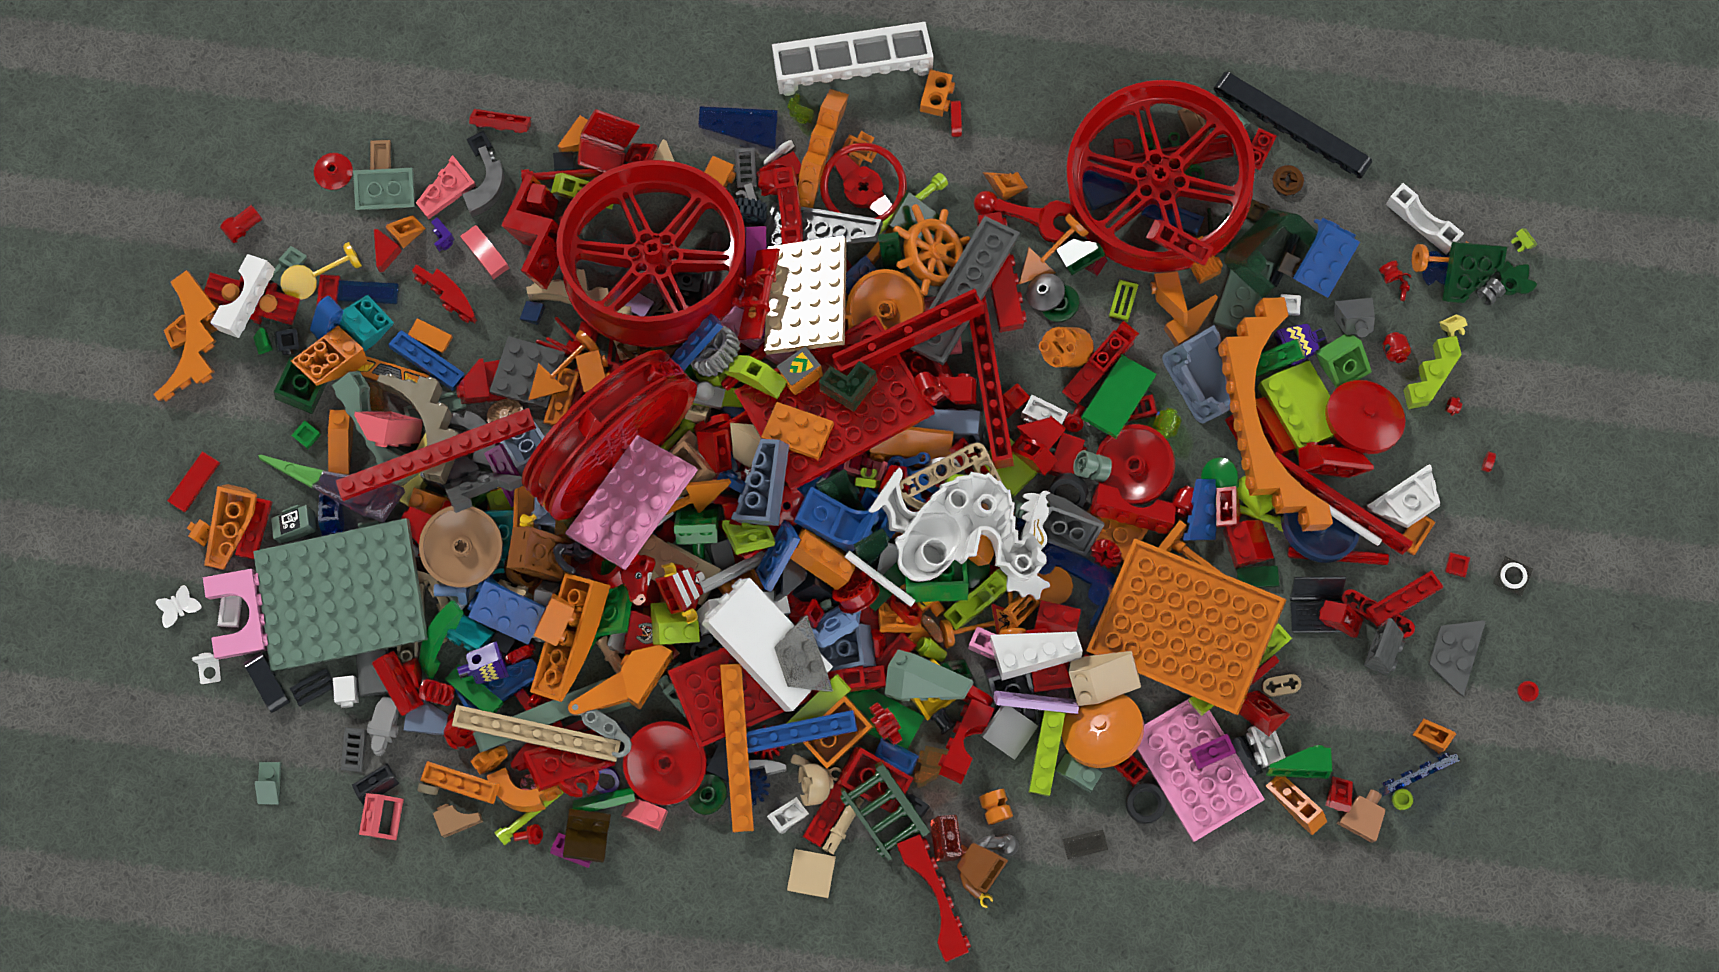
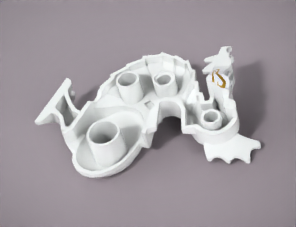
M898 468L869 509V512L874 513L883 508L888 516L889 530L903 533L895 539L899 552L898 566L903 575L912 581L932 580L944 572L954 559L962 564L968 557L977 556L980 535L982 534L987 536L993 545L996 556L995 566L1000 567L1007 575L1006 587L1008 592L1017 591L1021 597L1030 594L1035 600H1039L1042 590L1050 587L1049 582L1037 575L1042 566L1046 564V555L1041 550L1047 543V535L1043 529V523L1049 513L1048 501L1046 500V495L1050 494L1048 491H1043L1040 494L1027 493L1023 495V498L1029 501L1024 503L1020 509L1028 513L1022 516L1026 523L1019 540L1018 530H1015L1016 517L1013 516L1015 503L1012 502L1010 490H1007L1000 480L997 481L990 473L984 475L971 472L969 475L958 476L953 481L941 484L939 486L940 490L930 497V500L920 511L912 512L906 508L901 495L899 484L903 473ZM981 502L988 505V510L982 508Z

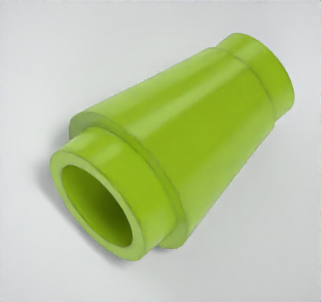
M921 637L916 644V651L921 656L933 658L940 662L944 661L947 656V651L930 637Z

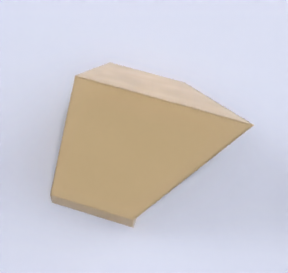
M730 423L733 458L750 468L761 438L753 425Z

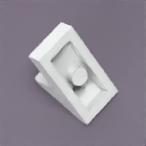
M796 797L767 817L778 832L783 834L791 826L804 819L809 813Z

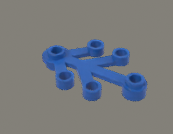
M920 452L917 456L907 459L901 456H893L888 461L887 468L891 465L896 466L899 462L900 466L907 467L909 477L920 471H912L908 468L909 466L918 463L926 465L930 462L931 458L925 452ZM923 455H925L926 457L924 462H922L921 457ZM941 465L942 469L940 472L936 468L938 475H943L946 472L945 466ZM926 474L919 476V483L923 486L928 483V480L923 478L927 476ZM933 485L926 490L935 494L940 488ZM921 492L913 496L916 500L927 503L922 498Z

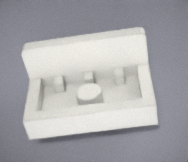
M1031 395L1021 414V418L1024 419L1025 423H1030L1052 416L1059 423L1063 424L1068 412Z
M1255 726L1248 729L1246 736L1249 744L1254 746L1256 751L1254 758L1258 765L1260 764L1262 768H1265L1274 762L1286 758L1276 730L1268 737Z

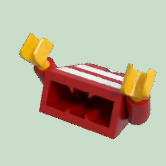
M673 562L661 565L664 568L665 575L657 577L655 580L670 613L684 612L682 616L687 618L688 624L698 620L695 609L699 602V597L703 594L700 582L705 580L704 574L701 571L694 572L692 567L685 568L683 565Z

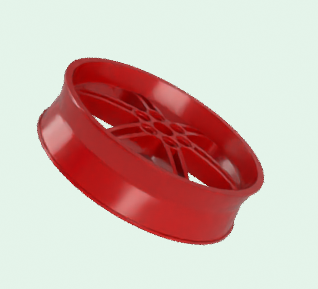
M1153 80L1124 87L1099 102L1086 115L1074 134L1067 158V182L1070 204L1076 208L1074 213L1075 220L1089 232L1085 236L1089 242L1099 243L1106 257L1125 267L1144 272L1166 273L1185 270L1193 267L1192 264L1196 263L1171 250L1154 252L1139 249L1121 241L1115 236L1116 231L1131 221L1148 205H1157L1162 220L1169 223L1166 210L1172 209L1176 226L1183 231L1176 204L1178 197L1230 204L1233 210L1226 220L1209 235L1200 239V241L1214 248L1210 258L1212 255H1217L1234 239L1241 229L1251 206L1255 161L1249 135L1236 113L1226 103L1198 86L1173 80ZM1155 104L1179 106L1200 115L1205 119L1206 124L1173 155L1166 156L1162 153L1150 109ZM1140 111H1144L1146 114L1155 150L1149 151ZM1125 115H1133L1137 120L1146 160L1143 163H1134L1096 154L1089 149V145L1097 134L1110 123ZM1211 128H1215L1185 160L1182 158ZM1224 134L1229 137L1235 149L1239 166V178L1234 186H1227L1184 174V171L1218 135ZM1159 159L1161 162L1154 165L1151 163V160ZM1088 160L1096 161L1115 168L1130 171L1131 174L1116 169H1112L1106 166H1102L1099 164H1095ZM1175 163L1178 164L1180 167L1177 169L1170 168V165ZM1088 170L1137 186V189L1102 221L1092 218L1085 203L1083 176ZM1140 172L1146 174L1143 178H1139L1136 175ZM1163 174L1162 179L1157 178V176ZM1183 182L1185 185L1183 187H1176L1175 183ZM1190 186H1191V187L1200 188V189H1204V190L1219 192V193L1231 194V195H1234V196H1226V195H1221V194H1216V193H1211V192H1206V191L1191 189ZM1144 190L1151 192L1149 196H1144L1141 193ZM1168 195L1171 198L1164 201L1161 199V196ZM1136 200L1139 202L1127 214H1125L1120 220H1118L1113 226H1111L1110 228H1106L1115 219H1117L1125 210H1127Z
M666 160L637 161L615 167L586 184L569 203L560 221L556 242L557 256L568 298L578 315L590 327L617 342L640 347H663L685 342L711 313L721 322L733 309V298L739 299L744 289L737 284L738 277L744 280L747 277L745 227L739 207L722 184L709 174L695 167ZM665 192L689 197L691 200L665 230L656 234L651 231L634 196L644 193ZM625 199L630 200L643 228L640 232H638ZM612 204H619L635 238L633 244L627 245L584 241L578 236L598 213ZM712 208L720 214L731 238V245L727 251L679 248L705 210ZM579 260L630 268L601 301H594L587 296L581 287L576 271ZM729 271L723 282L710 295L690 307L686 305L673 277L677 272ZM653 283L657 285L672 313L660 316H634L617 311L633 299L647 284ZM666 286H671L682 308L681 311H678L665 288Z

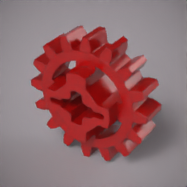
M878 702L871 706L869 709L874 717L870 720L879 735L884 740L888 738L893 745L900 742L902 737L898 730L901 729V726L893 713L888 708L884 710Z

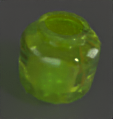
M1172 408L1158 411L1153 423V429L1160 432L1166 439L1176 436L1182 422L1181 417L1177 415L1178 411Z

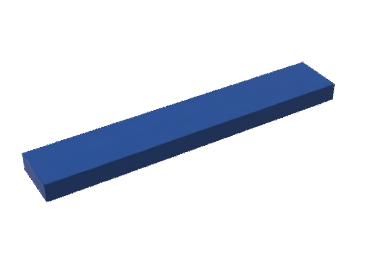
M854 710L746 732L748 753L856 732L858 730Z

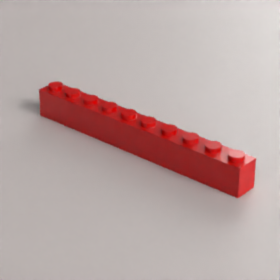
M984 296L982 301L985 313L971 319L969 322L992 460L995 469L1013 467L1014 462L986 296Z

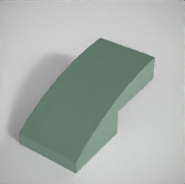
M290 246L278 259L279 264L275 267L273 277L269 280V283H277L278 288L282 290L280 283L284 271L290 266L303 265L307 256Z

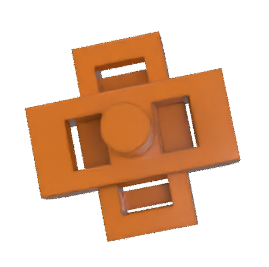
M863 131L860 132L858 138L849 134L843 147L853 144L854 141L855 143H872L874 137ZM855 151L849 153L848 157L860 167L863 159L872 163L877 153L872 151Z
M505 745L478 753L471 760V763L479 774H484L494 770L508 756V750Z

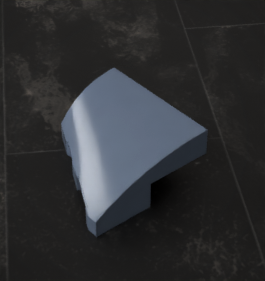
M422 700L424 705L406 714L404 731L444 736V728L448 723L449 715L431 703Z

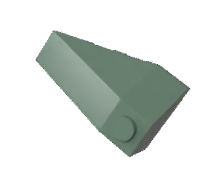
M897 650L888 665L885 695L901 701H910V698H920L921 701L928 700V698H940V700L964 699L974 682L916 654Z

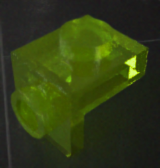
M796 93L795 97H791L787 108L789 109L790 116L795 117V120L802 124H806V122L812 123L814 110L799 105L801 100L800 94Z

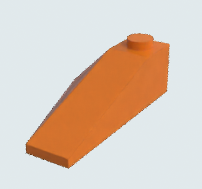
M229 484L217 486L205 566L218 569L226 568L254 514L257 494L246 488Z

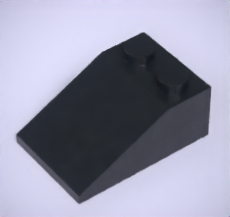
M998 667L984 670L996 713L1001 705H996L994 701L995 691L1035 695L1030 673L1002 680ZM1013 707L1036 725L1041 724L1038 709Z

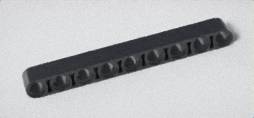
M1224 72L1213 88L1216 93L1219 92L1224 95L1225 99L1232 103L1236 102L1240 105V108L1249 113H1254L1263 122H1269L1274 125L1273 128L1283 134L1284 132L1289 134L1293 140L1298 143L1302 142L1307 145L1308 149L1316 154H1322L1323 158L1333 164L1337 163L1341 169L1350 174H1355L1358 179L1363 178L1372 164V159L1363 152L1229 72Z

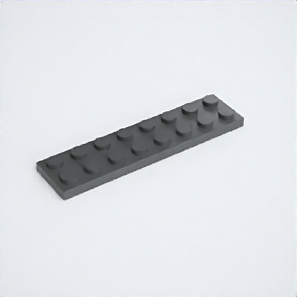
M984 216L929 309L974 288L982 301L1018 240L1020 232ZM969 321L909 349L944 365Z

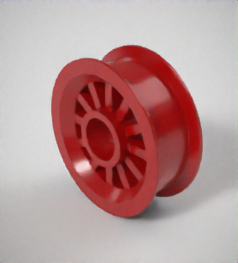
M857 571L852 573L849 581L838 590L833 589L832 597L835 601L839 602V608L843 613H855L865 609L876 600L880 592L878 584L872 582L873 578L865 572Z

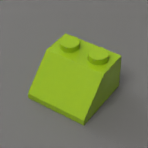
M666 602L651 603L653 645L700 642L699 621L696 620L688 624L687 618L682 616L684 612L671 614Z

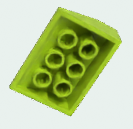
M1310 360L1278 372L1260 382L1257 388L1262 397H1266L1296 447L1294 449L1296 456L1299 455L1298 449L1306 446V443L1318 442L1320 445L1334 437L1325 417L1326 404L1330 394Z

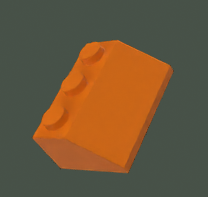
M802 527L798 534L800 541L790 559L838 590L849 581L856 566L845 558L847 554L845 551Z

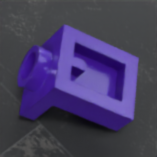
M437 217L431 223L434 226L432 231L439 238L434 245L440 252L442 249H449L455 239Z

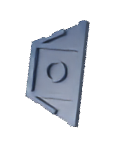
M838 605L823 615L816 628H802L799 631L813 646L825 648L828 645L834 644L837 639L851 633L859 626L861 611L843 613Z

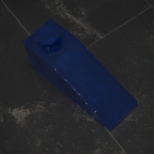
M326 475L320 479L318 523L322 536L340 533L344 529L343 500L336 480L341 479V475Z

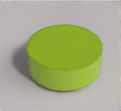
M1399 789L1392 795V804L1399 810H1406L1413 804V796L1406 789Z

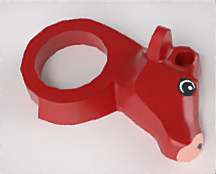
M593 552V558L590 561V574L594 580L610 585V589L624 584L629 592V600L635 605H641L646 600L648 585L656 564L655 559L637 553L626 570L616 566L612 572L602 575L601 565L604 557Z

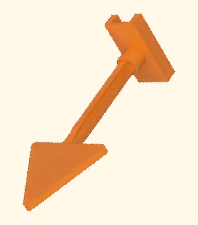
M730 479L689 482L686 486L689 495L676 500L666 515L691 503L694 504L697 512L700 513L731 484Z
M1180 520L1158 547L1168 552L1174 549L1191 561L1220 572L1188 548L1186 543L1180 539L1188 529L1187 525Z

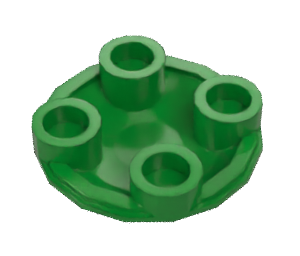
M1214 458L1204 466L1201 479H1216V488L1239 487L1238 471L1230 459Z

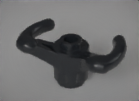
M578 542L570 545L559 543L553 548L556 562L564 571L571 575L576 573V569L563 559L562 554L572 556L575 561L581 564H586L593 558L594 551Z

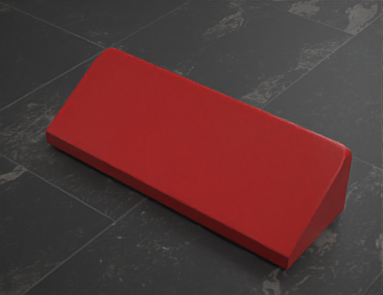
M394 651L372 662L401 716L424 705Z

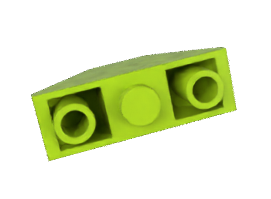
M738 355L733 357L734 362L728 364L729 368L725 369V374L776 399L779 398L787 384V381L769 365L751 356Z

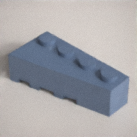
M933 408L934 415L912 426L954 431V443L964 437L968 444L981 443L983 445L984 424L980 411L974 409L960 411L954 408H947L946 410Z
M760 440L752 461L751 472L746 477L744 491L739 496L737 510L733 513L731 519L739 523L779 526L789 450L788 444L781 440Z

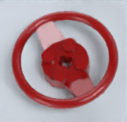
M855 143L838 150L827 161L820 179V192L828 211L841 213L831 201L828 192V178L834 166L844 182V192L848 202L857 208H868L878 215L875 219H881L882 222L895 212L907 188L906 175L899 160L887 149L872 143ZM855 151H872L882 155L893 165L899 181L898 194L893 205L883 193L882 179L879 174L866 166L859 167L847 154ZM860 185H867V191H859Z

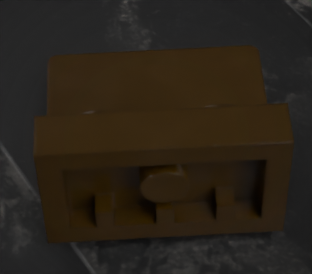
M569 809L563 857L603 863L611 814Z

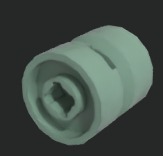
M1082 450L1076 456L1074 473L1077 476L1090 478L1097 482H1105L1111 473L1112 462L1109 457L1096 455Z

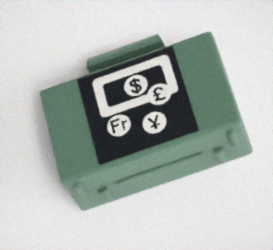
M295 505L283 510V514L271 518L273 539L279 543H287L316 532L314 511L307 505L302 507Z

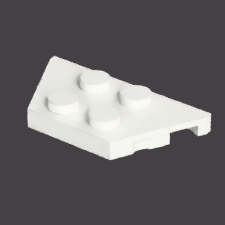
M1427 465L1367 505V510L1406 528L1440 506V500L1436 491L1431 465Z

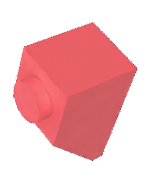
M635 798L634 802L626 804L622 816L660 831L668 811Z

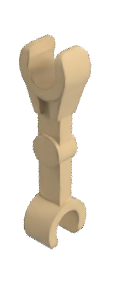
M795 754L791 759V763L798 766L816 764L810 763L808 760ZM833 767L830 770L824 768L831 777V773L834 770L842 772L838 767ZM832 777L833 781L838 780V778Z

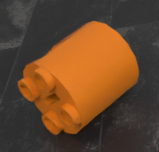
M1055 327L1047 331L1043 336L1042 341L1039 343V350L1044 360L1053 367H1080L1086 364L1092 356L1094 345L1090 334L1084 329L1077 327Z

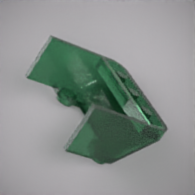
M1277 209L1268 210L1224 256L1225 264L1262 299L1266 298L1275 286L1261 274L1266 266V259L1259 250L1282 227L1292 234L1299 235L1301 237L1300 240L1309 248H1311L1318 231L1298 214Z
M845 469L816 484L819 491L854 510L866 511L859 501L858 494H860V491L855 486V483H850ZM875 525L871 528V531H873L871 535L853 544L855 550L852 553L869 566L888 547L887 541L890 540L886 531L883 528H876Z

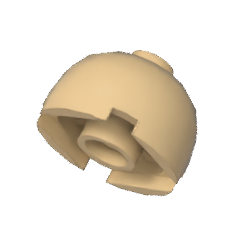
M807 764L799 767L798 782H801L802 791L805 794L800 795L804 806L817 805L824 802L830 794V789H833L832 777L828 775L822 766L817 764Z

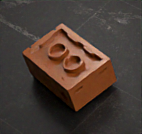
M530 526L513 527L507 568L551 582L563 581L564 575L567 572L556 562L553 548L559 543L570 545L574 541ZM562 554L563 559L571 565L572 556Z

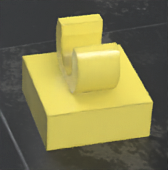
M1456 314L1439 322L1442 330L1446 331L1449 337L1455 336L1454 332L1456 330L1461 335L1465 334L1463 327L1467 326V322L1460 315Z

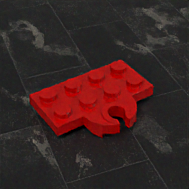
M592 729L582 732L586 734L603 737L602 735H600ZM544 746L523 752L524 761L538 791L558 785L564 793L577 798L582 797L583 794L582 790L577 787V783L586 784L587 793L591 794L599 780L598 771L616 764L613 761Z

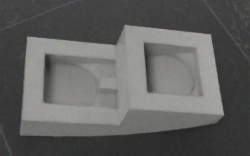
M749 760V771L765 768L767 775L787 771L786 765L779 762Z

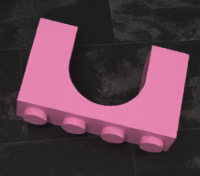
M253 569L203 577L206 598L212 600L228 596H240L249 607V619L242 630L234 634L212 637L214 658L224 659L267 651L268 638L264 629L265 618L261 609L263 604L261 593H259L258 585H260L258 573Z

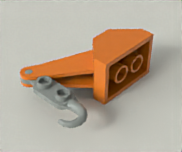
M656 645L632 651L630 655L626 654L620 664L622 665L620 672L569 703V712L573 716L580 715L587 727L605 738L617 739L624 743V750L620 753L612 752V756L620 758L626 756L631 750L632 743L630 738L623 733L614 720L598 710L626 702L640 710L673 660L672 651L663 645Z

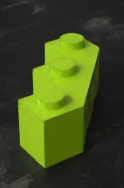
M1457 336L1437 339L1433 344L1436 359L1422 362L1418 367L1421 382L1408 384L1403 390L1408 409L1428 406L1462 355Z

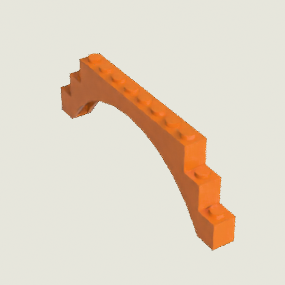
M1285 297L1263 298L1255 306L1256 317H1245L1237 325L1238 337H1226L1219 344L1218 348L1223 363L1222 372L1227 382L1226 391L1230 397V411L1234 417V430L1238 436L1237 445L1242 456L1241 465L1246 475L1245 485L1249 490L1250 496L1272 495V505L1275 507L1276 514L1298 512V522L1302 527V532L1325 530L1333 524L1329 504L1306 490L1287 472L1273 453L1263 433L1257 414L1254 389L1256 368L1260 355L1272 332L1289 316Z

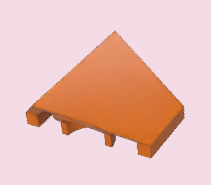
M982 172L999 199L1003 201L1028 188L1018 172L1014 174Z

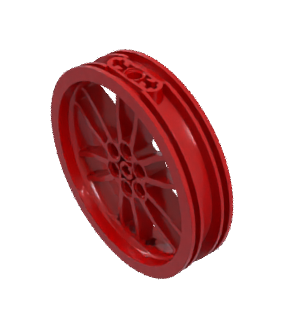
M663 350L646 352L623 364L583 395L550 429L534 450L522 474L523 487L533 497H537L540 505L556 520H564L580 514L637 435L659 447L666 442L692 406L697 393L696 383ZM587 407L604 426L589 440L578 429V425Z

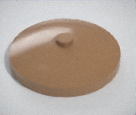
M450 506L434 514L426 523L420 536L419 552L425 569L433 578L447 586L466 588L485 581L493 574L502 557L503 541L497 524L482 510L470 507L455 513L453 507Z

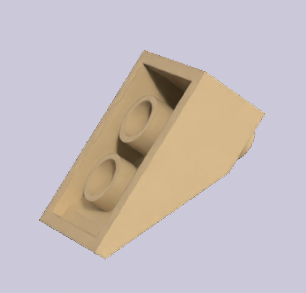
M1132 651L1085 656L1070 663L1069 675L1078 706L1099 704L1141 687Z

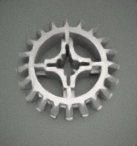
M724 326L690 363L692 368L699 374L708 377L711 375L716 376L718 372L723 373L725 368H729L728 364L734 362L733 357L738 356L737 352L740 350V342L737 335L730 328Z

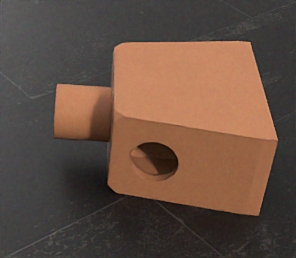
M1370 790L1367 798L1362 796L1356 797L1352 802L1349 813L1345 812L1337 824L1371 843L1375 842L1385 814V809L1377 805L1382 795L1375 790Z

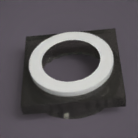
M1505 556L1493 584L1518 596H1522L1533 568ZM1509 567H1518L1523 572V579L1519 584H1510L1506 580L1505 572Z

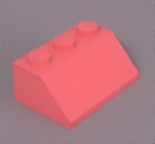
M391 411L355 412L354 414L367 440L375 442L376 446L387 447L389 445L399 447V445L410 447L411 444L420 443L423 426L422 419Z

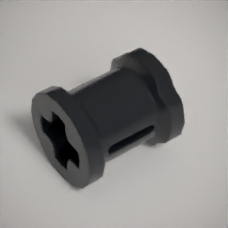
M945 707L930 717L939 726L942 735L956 725V722L952 721L947 715Z

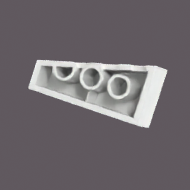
M1077 632L990 635V644L1002 680L1077 660L1082 657L1083 650Z

